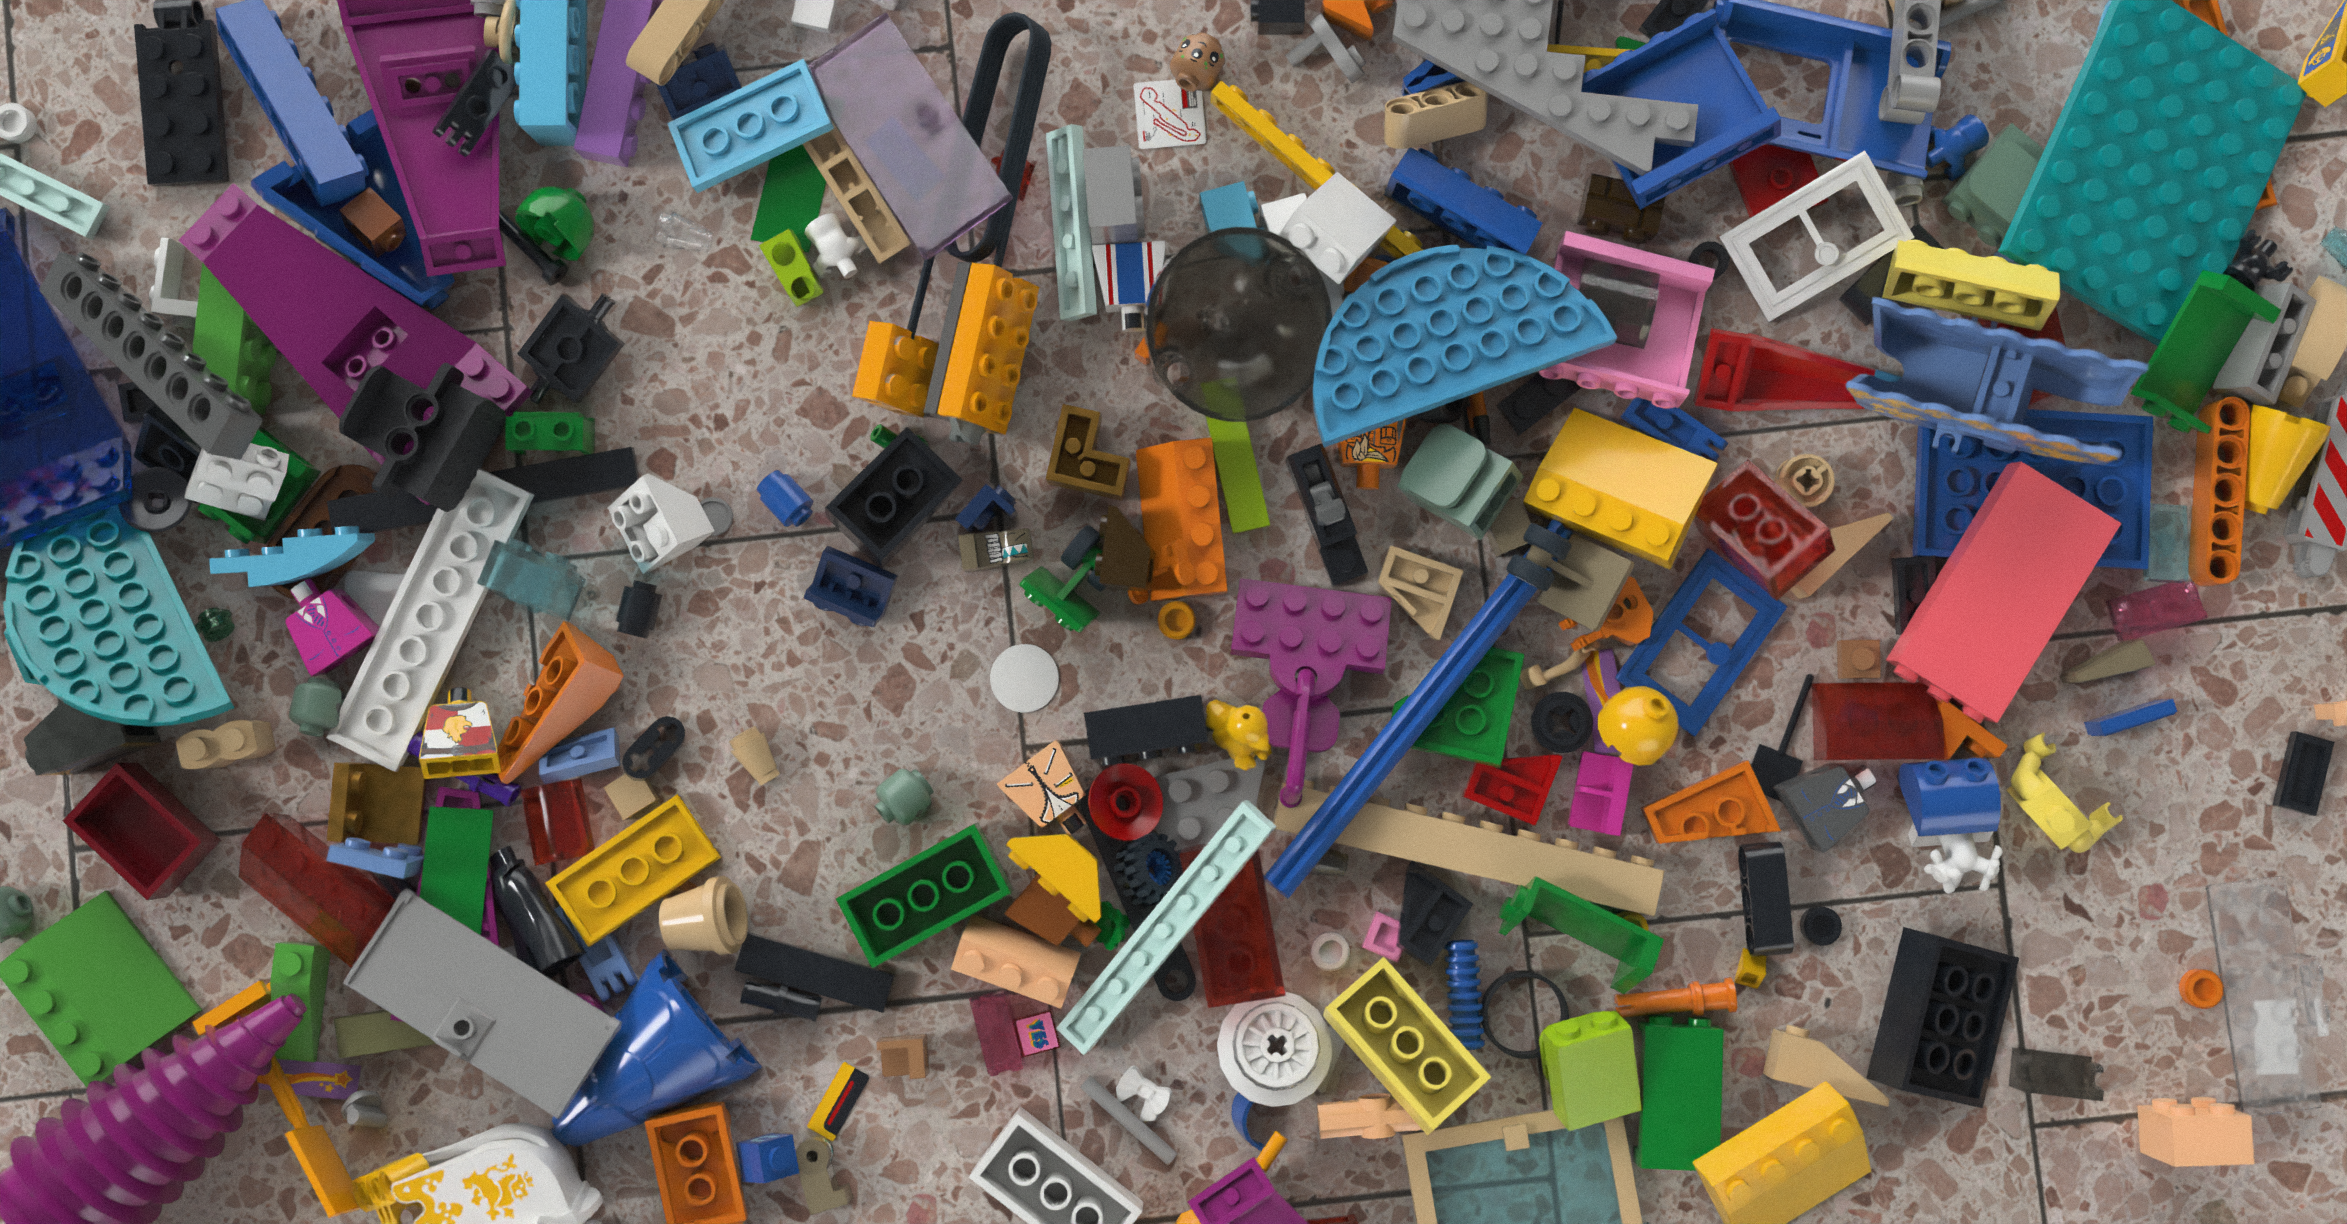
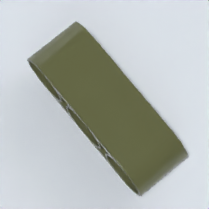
M386 1010L334 1018L339 1058L433 1045L436 1043L409 1024L390 1020L391 1013Z

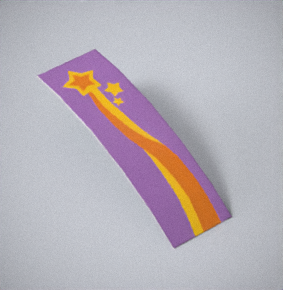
M1609 648L1591 651L1590 655L1581 664L1588 707L1593 717L1592 735L1594 751L1597 754L1619 752L1613 745L1609 748L1606 746L1598 730V714L1612 696L1621 691L1620 684L1615 679L1617 669L1613 650Z
M277 1059L297 1095L347 1099L358 1089L361 1065ZM259 1075L257 1077L259 1089L272 1091L265 1076Z

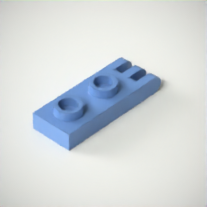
M559 906L554 909L585 950L586 954L579 958V961L603 1002L611 998L610 991L605 984L609 981L616 994L625 990L619 975L623 974L630 986L638 982V978L613 932L593 946L588 947L562 907Z

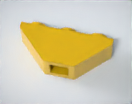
M1068 833L1013 837L1008 841L1006 845L1012 850L1008 856L1023 870L1026 871L1031 866L1039 873L1041 877L1038 883L1050 894L1056 896L1060 892L1071 902L1067 908L1084 923L1088 918L1094 923L1099 920L1102 911L1098 859Z

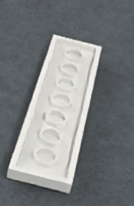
M481 468L478 469L475 479L472 480L469 489L464 494V498L454 510L445 512L437 508L340 708L339 724L337 727L330 729L326 737L394 772H397L400 766L404 765L409 755L407 752L408 745L412 738L420 732L427 718L428 709L433 705L534 497V494Z

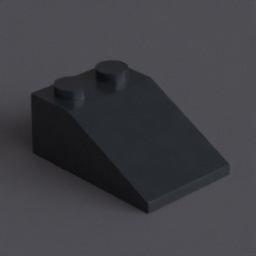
M906 427L825 507L826 518L878 567L883 568L913 538L960 485L963 479Z

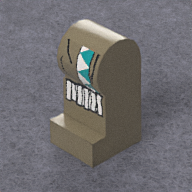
M1029 528L958 535L962 568L966 573L1034 560Z
M813 1135L807 1138L796 1150L798 1174L810 1216L846 1205L853 1199L849 1183L841 1186L838 1185L832 1164L834 1155L833 1145L830 1140L821 1135Z

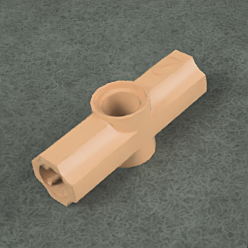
M1389 1093L1358 1096V1100L1317 1103V1119L1321 1139L1358 1135L1366 1139L1392 1137L1396 1135V1132L1422 1130Z

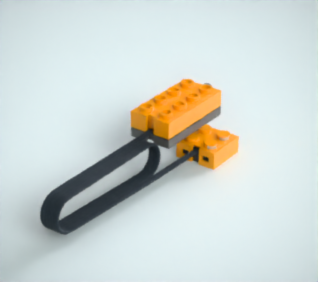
M1018 12L1008 13L997 19L989 28L983 42L933 224L908 327L904 329L893 323L869 321L852 397L899 415L924 418V414L927 413L950 422L951 431L949 439L953 442H969L973 445H979L981 436L984 433L1006 435L1008 423L1012 416L1013 401L1017 384L1020 380L1021 366L1025 349L1029 342V331L1034 310L1037 306V296L1040 288L1022 278H1012V273L1002 269L1051 56L1052 44L1049 33L1041 25L1025 14ZM1029 29V45L987 227L983 238L974 248L969 251L960 252L956 242L957 229L1005 54L1014 37L1023 30ZM941 237L946 251L965 262H958L940 343H936L923 336H917L915 333ZM997 247L993 265L974 263L990 256Z

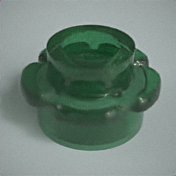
M212 607L206 609L198 616L199 622L195 624V627L207 642H217L229 636L233 632L235 625L232 622L231 611Z

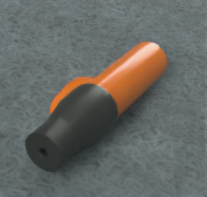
M1481 391L1468 396L1470 406L1467 407V415L1470 428H1474L1478 440L1484 445L1491 444L1490 420L1487 415L1484 394Z

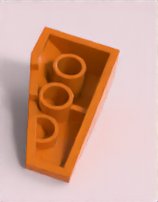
M564 620L543 650L538 661L544 665L535 685L527 684L523 693L526 696L524 709L520 717L515 716L510 720L497 748L501 765V773L497 774L502 783L509 784L603 707L610 695L618 690L624 677L614 656L568 621Z

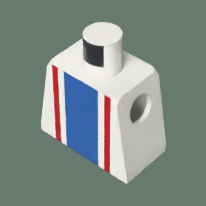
M1165 241L1092 245L1094 262L1106 312H1121L1122 331H1144V310H1156L1160 307L1165 263Z

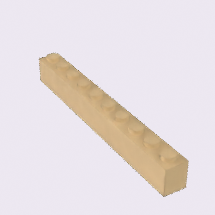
M1304 780L1302 801L1298 806L1294 808L1285 807L1280 799H1278L1273 824L1277 826L1275 829L1298 834L1336 787L1330 786L1329 792L1326 793L1313 790L1315 782ZM1282 782L1281 789L1285 787L1286 783ZM1374 795L1368 799L1334 842L1516 885L1526 886L1537 876L1586 901L1650 916H1655L1665 872L1664 870L1653 868L1655 860L1632 855L1630 862L1615 859L1617 851L1594 846L1593 853L1591 854L1578 851V842L1556 838L1555 845L1540 842L1541 834L1518 829L1517 836L1502 833L1504 825L1481 820L1478 828L1465 825V816L1443 812L1442 818L1439 819L1426 816L1428 811L1426 807L1405 803L1404 810L1389 807L1390 799Z

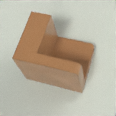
M927 1034L881 1037L876 1041L877 1050H881L882 1074L884 1077L909 1075L910 1079L926 1078L930 1073Z

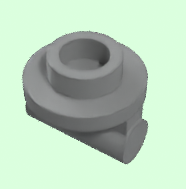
M356 1091L346 1099V1102L341 1107L343 1118L351 1125L382 1129L387 1124V1115L382 1113L379 1108L381 1098L375 1091Z

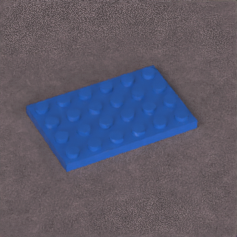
M2027 409L2022 424L2024 426L2076 440L2109 444V448L2122 451L2119 459L2110 461L2106 465L2063 460L2015 451L2012 454L1985 446L1983 439L1964 435L1956 454L1951 452L1954 445L1953 438L1943 435L1939 439L1938 448H1933L1932 444L1936 430L1918 426L1913 557L1935 556V558L1949 559L2006 465L2023 462L2121 523L2095 567L2131 570L2148 569L2153 416Z

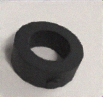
M1707 241L1699 244L1691 252L1688 262L1700 265L1699 256L1701 253L1711 252L1715 254L1718 259V267L1713 277V280H1715L1726 271L1730 262V256L1721 244Z

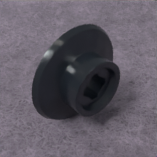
M153 467L141 470L132 475L120 490L118 497L120 513L129 525L140 531L156 533L169 530L181 523L191 509L192 500L185 499L188 482L183 476L171 469ZM156 498L163 499V506L160 508L152 507V501Z

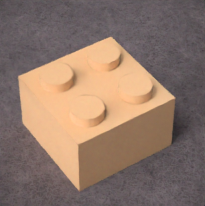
M2211 1097L2191 1098V1104H2178L2176 1099L2156 1098L2152 1099V1105H2137L2140 1153L2173 1167L2254 1164L2251 1115L2236 1111L2235 1105L2217 1103V1100Z

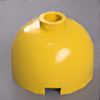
M1626 687L1612 696L1598 714V730L1606 746L1609 748L1613 745L1616 750L1622 753L1619 758L1638 766L1655 763L1670 750L1678 735V715L1673 704L1665 695L1650 687Z

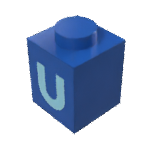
M769 1133L736 1143L742 1182L765 1184L799 1173L793 1134Z

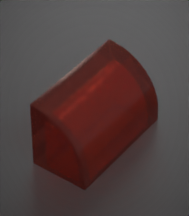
M581 778L542 784L520 790L535 866L586 856L595 850Z

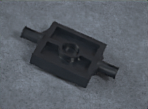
M601 293V296L592 308L588 310L581 307L570 296L562 294L517 353L532 367L536 376H538V379L530 388L533 391L529 396L532 402L539 404L548 390L553 388L561 391L574 403H580L619 353L625 343L608 330L605 322L602 320L611 307L615 305V301L610 299L611 297Z

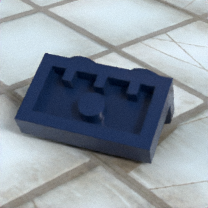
M714 42L693 50L695 57L683 61L664 86L656 84L673 120L742 88L727 55L725 45L716 48Z
M985 484L955 519L970 534L976 528L982 532L996 516L994 511H992L995 506L1014 520L1018 513L1013 506L1017 502L1000 485L992 489Z

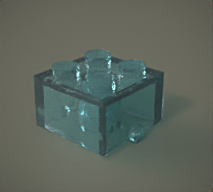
M510 538L508 544L495 540L477 584L499 597L526 606L532 613L543 612L569 622L586 581L585 578L576 572L578 567L569 563L568 559L548 551L542 557V553L533 550L532 546L516 539Z

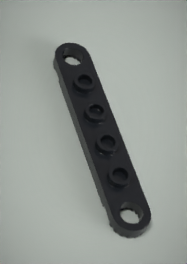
M1089 787L1085 791L1086 795L1081 798V810L1135 933L1155 907L1141 908V903L1134 905L1130 902L1133 895L1125 897L1122 893L1126 888L1125 885L1121 884L1118 886L1116 879L1122 876L1121 873L1115 872V865L1121 863L1116 860L1117 853L1123 852L1120 848L1129 841L1113 839L1097 827L1089 811L1088 797L1091 788ZM1118 797L1116 800V805L1118 809L1124 811ZM1181 942L1153 975L1161 994L1171 1001L1187 999L1193 993L1196 986L1195 973ZM1173 970L1184 972L1188 978L1187 986L1180 992L1171 991L1165 982L1166 976Z

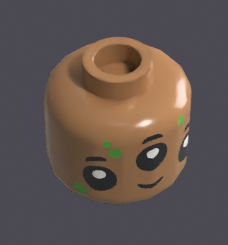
M1206 33L1191 34L1182 39L1170 61V71L1180 88L1189 92H1194L1195 90L1204 91L1213 86L1225 64V55L1220 42L1215 37Z

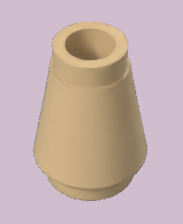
M756 726L745 730L729 741L733 748L730 752L752 777L757 780L760 786L780 774L776 768L777 765L764 732L760 733Z

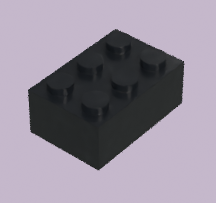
M1201 695L1084 713L1091 760L1100 759V766L1124 763V755L1138 753L1139 760L1163 757V748L1176 746L1178 754L1201 751L1200 743L1208 742Z

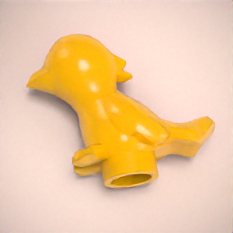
M1216 699L1206 705V727L1214 730L1212 734L1213 741L1219 747L1226 749L1230 757L1235 760L1234 765L1236 768H1241L1244 771L1255 768L1256 762L1254 757L1256 755L1259 759L1266 760L1272 754L1267 732L1268 723L1265 714L1258 707L1245 705L1237 708Z

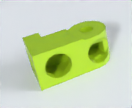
M788 229L759 245L796 307L824 293L794 231Z

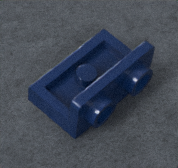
M827 546L822 552L813 583L805 591L804 599L813 602L814 606L820 610L834 611L846 616L856 625L875 627L885 615L898 575Z

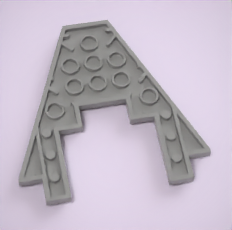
M1553 0L1397 1L1393 42L1641 176L1651 171L1654 143L1685 147L1693 146L1698 105L1581 92L1585 55L1547 51Z

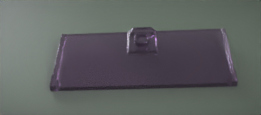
M887 13L879 15L821 57L808 64L827 112L902 223L923 259H930L943 250L944 247L1013 199Z

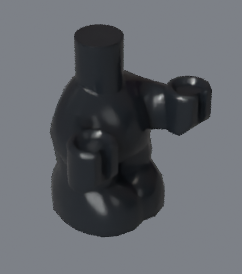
M2249 230L2239 242V256L2233 263L2227 266L2223 273L2231 276L2255 292L2262 279H2275L2282 282L2292 273L2293 268H2289L2286 261L2280 262L2276 267L2271 266L2269 258L2277 250V244L2272 240L2266 239L2258 248H2254L2261 241L2262 237L2260 235L2257 236L2255 230Z

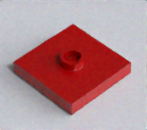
M1768 144L1762 145L1728 163L1750 218L1819 178L1810 154ZM1828 197L1806 211L1826 204L1829 201Z

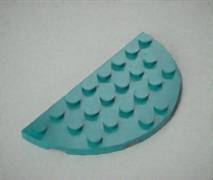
M113 457L75 476L68 482L70 486L60 493L51 503L44 502L29 520L17 540L7 566L5 577L8 582L3 610L12 644L23 663L51 694L85 714L106 721L126 725L166 726L194 722L234 709L235 707L150 532L135 529L124 520L120 513L118 497L125 480Z

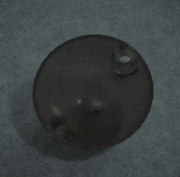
M1231 227L1219 229L1195 238L1181 247L1164 264L1148 294L1144 311V337L1146 349L1153 366V378L1159 386L1168 389L1190 409L1209 418L1226 422H1247L1263 419L1278 413L1294 403L1313 383L1319 347L1325 331L1332 320L1331 303L1324 280L1310 258L1289 240L1273 232L1254 227ZM1296 265L1300 269L1301 278L1293 286L1289 281V272ZM1216 313L1223 315L1220 319L1221 328L1213 326L1217 322ZM1178 362L1180 378L1176 382L1171 383L1167 377V372L1172 364Z

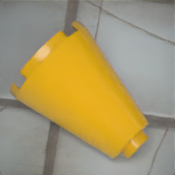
M2252 405L2250 409L2244 509L2264 515L2267 514L2269 508L2277 510L2328 438L2331 427L2304 417L2292 416L2283 411Z

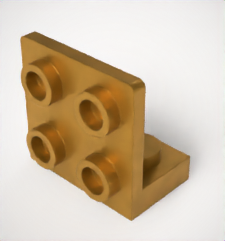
M335 762L326 841L345 842L347 837H352L370 842L418 845L421 841L427 780L424 779L422 769L420 767L400 766L399 770L394 772L380 764Z

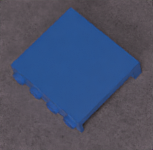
M1714 8L1705 13L1700 12L1691 15L1684 21L1683 25L1670 32H1660L1653 36L1644 46L1634 51H1625L1605 67L1599 70L1592 69L1583 74L1581 92L1698 105L1695 140L1692 147L1654 143L1652 168L1649 173L1643 176L1612 160L1640 210L1781 136V118L1774 106L1768 108L1717 25V16Z

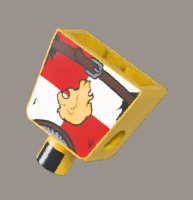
M456 687L448 691V704H436L428 709L419 753V761L424 779L501 773V765L487 703L483 701L472 702V692L468 688Z

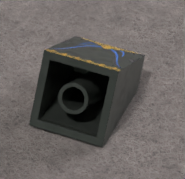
M63 701L23 738L27 748L25 751L26 761L35 771L36 776L75 775L161 743L156 726L126 725L106 721L85 714Z

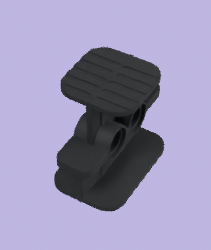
M443 363L439 367L427 390L391 372L387 368L377 365L367 371L365 377L359 383L358 389L353 393L352 399L346 405L345 411L339 419V431L344 436L386 458L373 480L372 488L389 498H393L402 488L433 506L449 512L454 510L459 502L462 501L472 480L475 479L478 469L483 465L484 459L490 453V449L494 446L498 435L501 434L506 422L505 411L492 401L460 386L464 378L463 372L448 363ZM434 406L432 416L423 421V414L426 409ZM414 440L413 449L408 454L403 455L404 446L409 441Z

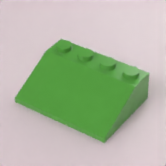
M109 891L102 892L20 946L0 963V978L86 1088L91 1081L96 1080L112 1084L115 1082L113 1072L116 1065L120 1063L136 1065L142 1060L144 1049H155L202 1011L201 1007Z

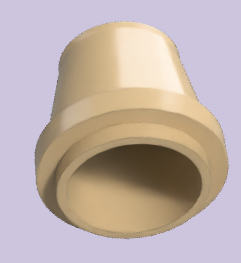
M718 876L709 878L702 886L664 899L659 910V926L664 943L672 951H715L719 955L736 953L745 941L748 931L747 908L740 888L728 877Z

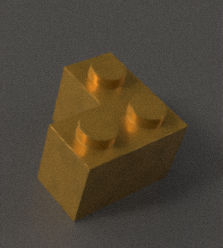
M1063 404L1046 474L1047 483L1053 486L1123 501L1131 465L1130 458L1095 451L1102 421L1101 412Z

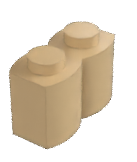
M234 720L222 724L215 730L202 729L187 732L175 741L181 768L185 769L222 768L236 760L264 757L276 749L270 722L261 720Z

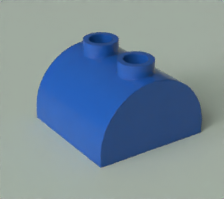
M1986 758L1904 763L1899 768L1897 780L1919 837L1997 831L2001 816L2000 789L1995 771Z

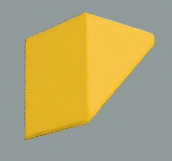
M1743 948L1734 983L1758 989L1766 976V956L1751 957L1748 949Z

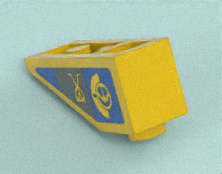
M2343 0L2305 58L2297 83L2307 93L2308 97L2314 98L2324 107L2347 94V0Z

